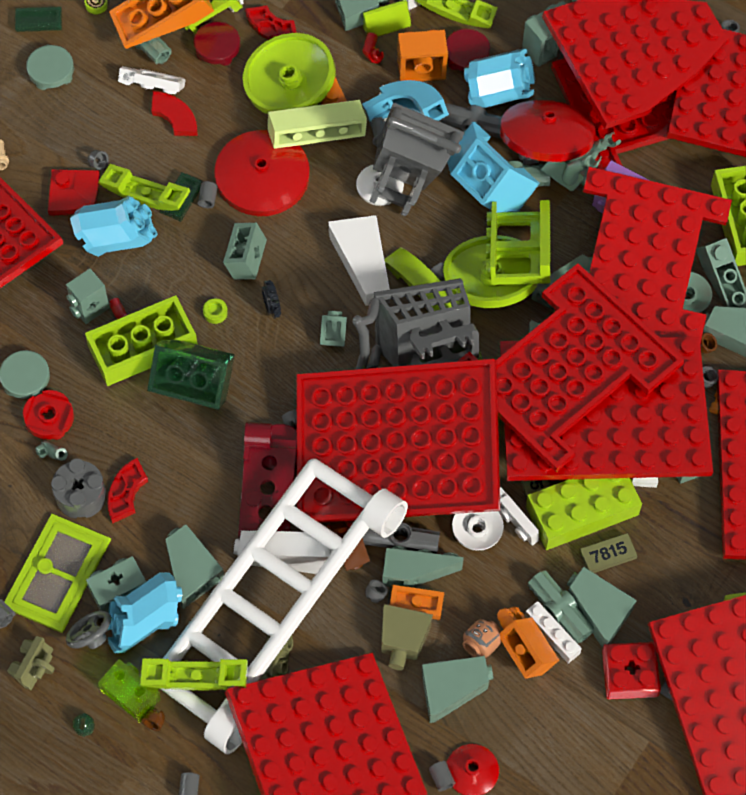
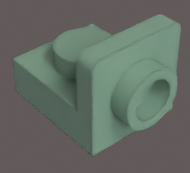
M328 311L327 315H322L320 345L345 347L347 317H342V312Z

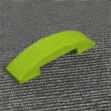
M416 0L424 7L443 17L482 28L491 27L497 11V7L481 0H476L475 3L467 0Z
M109 164L98 181L101 186L123 198L131 196L142 205L146 204L150 208L159 210H179L190 193L189 188L170 182L165 186L133 176L129 169Z
M401 247L384 259L385 266L397 279L401 277L409 286L440 282L427 266ZM439 291L441 297L447 296L446 291ZM426 293L428 300L434 298L433 293ZM450 302L444 303L446 308L452 307ZM438 305L432 306L434 311L440 310Z
M142 659L140 685L176 690H226L236 686L246 687L248 661L247 659H220V662L170 661L169 659Z

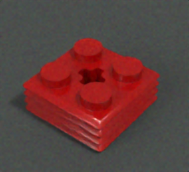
M654 642L605 644L603 646L602 658L607 699L651 698L659 696L661 687L657 651ZM629 666L636 670L634 675H630V671L626 670Z

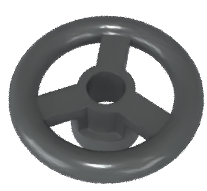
M99 610L84 616L68 631L66 644L70 648L75 649L88 646L90 649L99 647L107 638L105 632L111 624V614L108 611ZM98 618H104L101 626L96 625Z

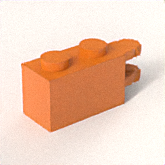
M516 606L500 609L497 618L504 629L499 633L500 640L525 679L543 675L560 661L532 617L526 618L523 612L520 611L521 609Z

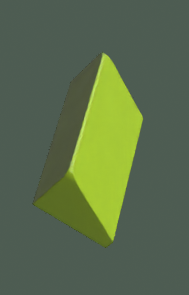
M406 0L363 13V28L366 34L371 32L381 36L411 26Z

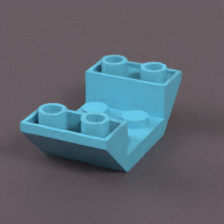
M472 122L459 142L462 147L460 153L450 156L447 161L450 174L473 197L490 210H492V202H497V213L519 212L540 183L524 168L512 167L487 143L490 136L476 122Z

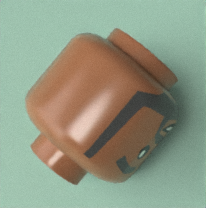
M477 620L463 633V647L465 651L472 657H488L501 645L499 634L501 630L499 626L493 621Z

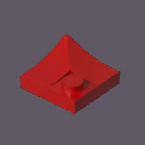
M52 169L48 214L52 216L75 214L74 212L83 206L97 204L100 172L97 170Z

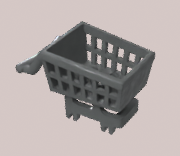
M393 103L377 142L378 147L373 170L381 172V175L375 184L369 201L375 204L379 197L403 207L401 215L407 216L411 206H414L417 202L421 190H424L442 172L450 156L460 153L462 147L459 142L462 140L464 132L397 103ZM389 176L411 185L412 189L409 195L385 187Z
M461 278L374 292V298L369 303L367 316L361 317L357 315L352 319L359 333L360 354L356 370L377 368L381 354L394 367L457 362L469 351L477 359L479 357V332L474 324H470V304ZM452 289H457V294H453ZM439 291H446L447 296L441 297ZM426 293H433L434 298L428 300ZM419 295L422 301L415 302L412 296ZM406 297L409 303L402 304L399 298ZM392 299L396 306L389 307L385 300ZM450 302L452 307L446 308L444 303ZM438 305L440 310L434 311L432 306ZM426 307L428 313L422 314L419 308ZM413 310L416 316L410 317L407 311ZM400 312L404 319L399 320L394 313ZM375 321L376 345L372 348L370 355L369 330L366 325Z

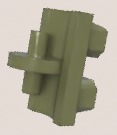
M36 636L34 640L25 639L20 647V652L25 658L22 663L12 662L8 673L25 689L32 690L37 679L41 680L44 673L52 674L55 670L49 664L53 658L51 654L54 649L47 645L42 637Z

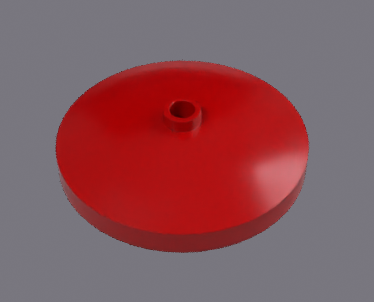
M532 100L516 104L503 114L500 125L501 138L510 149L527 158L546 162L569 161L585 155L592 148L596 133L593 121L583 111L569 104L551 100Z
M268 130L250 131L235 137L221 150L215 164V182L221 197L231 207L248 215L271 216L288 210L302 198L309 183V162L301 146L274 149Z

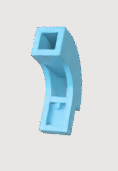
M403 80L384 85L379 88L381 91L380 95L362 104L369 122L376 117L387 118L393 103H397L437 121L449 115L440 93L431 85L415 80Z

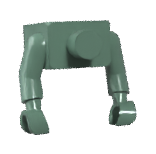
M611 132L604 139L594 141L592 148L585 155L569 161L547 162L541 170L568 190L574 191L580 184L585 185L588 168H596L599 165L602 157L596 161L598 153L606 150L608 146L615 147L619 145L621 140L613 142L612 135L615 132Z

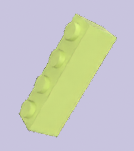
M360 100L268 112L267 129L275 149L365 136L367 118Z

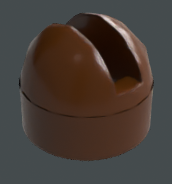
M705 333L702 335L700 343L701 353L709 354L716 350L717 340L712 334Z
M157 708L149 709L142 718V723L153 731H160L165 722L163 711L161 710L158 713Z

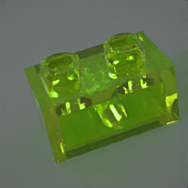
M119 659L101 678L98 685L102 693L140 723L145 713L149 709L154 708L161 700L159 688L141 686V676L138 675L140 673L139 670L130 662L125 664Z

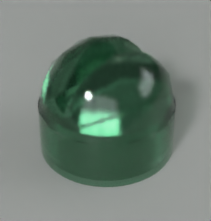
M79 714L73 721V728L78 735L88 736L94 731L95 722L89 714ZM86 718L84 730L80 729L82 719Z

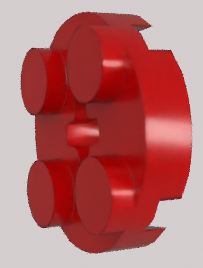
M55 390L42 391V394L36 397L33 395L28 399L23 409V417L26 428L32 435L40 439L58 440L71 428L74 421V412L71 403L63 393ZM52 410L54 417L45 419L42 414Z

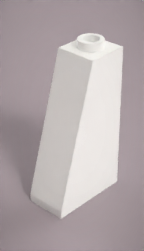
M375 215L329 221V238L365 306H368L371 299L374 298V292L390 290L377 217Z
M241 531L240 539L235 540L234 554L239 556L256 531ZM276 531L264 547V549L296 571L317 574L333 552L306 532ZM255 561L251 564L252 566L263 567Z

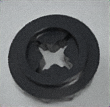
M271 280L263 281L264 286L261 287L267 313L272 315L273 319L281 316V307L274 283Z

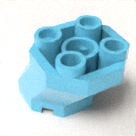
M514 50L474 59L469 62V68L464 69V77L466 82H469L470 88L468 93L469 103L486 108L531 97L534 94V89H530V84L535 83L532 59L530 56L525 57L524 55L527 53V50Z
M127 196L119 201L83 206L76 210L75 214L70 218L76 238L78 240L82 238L86 243L83 245L84 249L97 257L107 252L143 247L157 236V231L152 223L150 208L146 204L142 205L131 196Z
M160 572L127 596H115V601H111L108 612L111 614L112 621L107 630H112L113 637H108V644L114 653H125L156 630L169 629L170 626L178 624L177 606L178 602L182 600V588L176 586V581L170 573Z

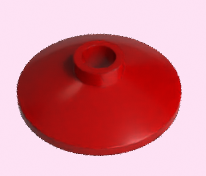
M467 744L460 746L451 753L447 760V766L456 783L452 788L462 795H484L495 786L498 780V761L489 749L481 745ZM476 764L478 770L472 772L468 769V766Z

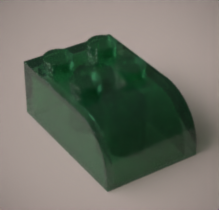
M160 341L155 345L147 391L219 410L227 399L235 354L186 341Z

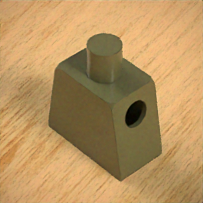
M384 604L381 652L391 655L388 664L390 668L403 670L406 658L418 659L431 629L433 614Z

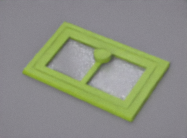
M51 514L4 602L16 614L63 633L87 587L86 579L90 578V575L95 572L111 538Z

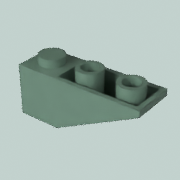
M727 238L717 239L697 247L696 252L703 271L725 307L746 308V288Z
M400 546L386 548L382 583L388 587H393V585L415 587L461 571L464 557H459L455 553L434 554L432 551L425 549L418 550V552L409 551Z

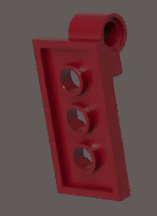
M246 422L239 538L241 531L258 530L264 522L258 515L260 509L263 507L273 509L294 481L297 440L271 439L272 423ZM268 457L274 458L277 461L276 467L272 470H266L262 466L264 459ZM265 482H271L275 486L274 492L270 495H265L260 491L262 484ZM284 519L276 531L290 532L291 522Z

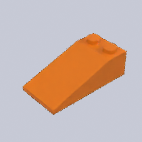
M126 0L110 10L109 13L123 46L128 49L194 24L214 12L210 0Z

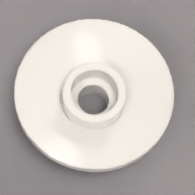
M370 165L363 169L357 178L356 187L358 194L364 201L372 205L384 206L391 204V202L379 197L375 204L369 201L375 184L381 175V172L373 170V165ZM389 176L385 187L402 193L404 182Z
M498 511L455 514L452 530L457 541L464 547L471 550H486L500 540L503 533V520ZM478 526L482 531L477 533L473 531V528Z

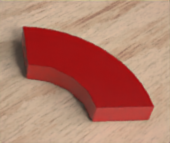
M268 5L245 9L246 18L251 27L268 40L283 34L297 33L294 20H284L276 17L270 12Z
M153 91L152 115L167 120L173 127L174 136H198L196 119L190 108L182 100L171 94Z
M138 458L131 460L119 470L108 492L107 505L112 524L136 513L134 508L135 495L140 487L148 482V478Z

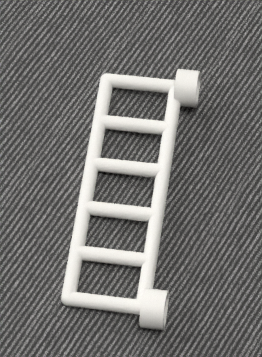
M310 459L163 659L180 662L191 646L214 662H220V659H237L202 634L204 628L224 603L270 636L250 666H247L246 684L259 681L370 528L384 538L393 534L406 515L407 502L387 489H381L372 496L321 461ZM315 477L363 508V511L343 538L295 507V504ZM284 519L333 551L312 581L264 549ZM254 561L302 593L281 623H278L233 591ZM160 688L208 724L204 737L225 754L232 753L242 744V739L227 697L218 710H216L190 690Z

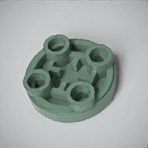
M46 45L36 49L29 56L26 65L29 78L41 90L56 88L63 84H68L72 80L74 71L73 59L70 53L60 46Z
M23 350L9 355L0 367L2 387L6 394L16 398H31L33 395L36 397L42 394L50 379V371L46 360L40 354L33 351Z

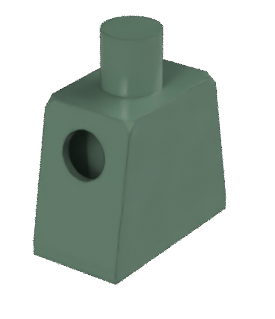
M335 0L345 31L363 25L364 12L379 8V5L389 3L390 0Z

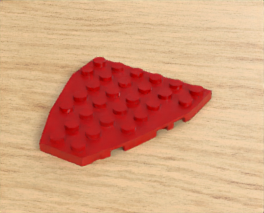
M578 0L546 10L542 15L544 22L604 129L649 114L653 107L663 103L671 93L677 92L696 77L708 61H711L716 52L721 50L728 40L707 2Z

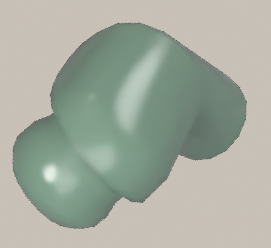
M43 441L41 445L35 448L40 458L48 455L52 459L62 461L68 455L66 449L58 447L49 441Z

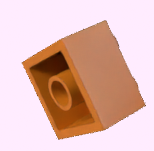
M432 29L421 32L407 31L405 33H398L397 62L400 81L446 79L448 50L445 30Z

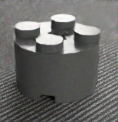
M76 458L61 466L55 473L51 485L57 506L63 514L75 519L77 517L88 518L94 516L102 509L105 503L106 489L102 474L96 466Z

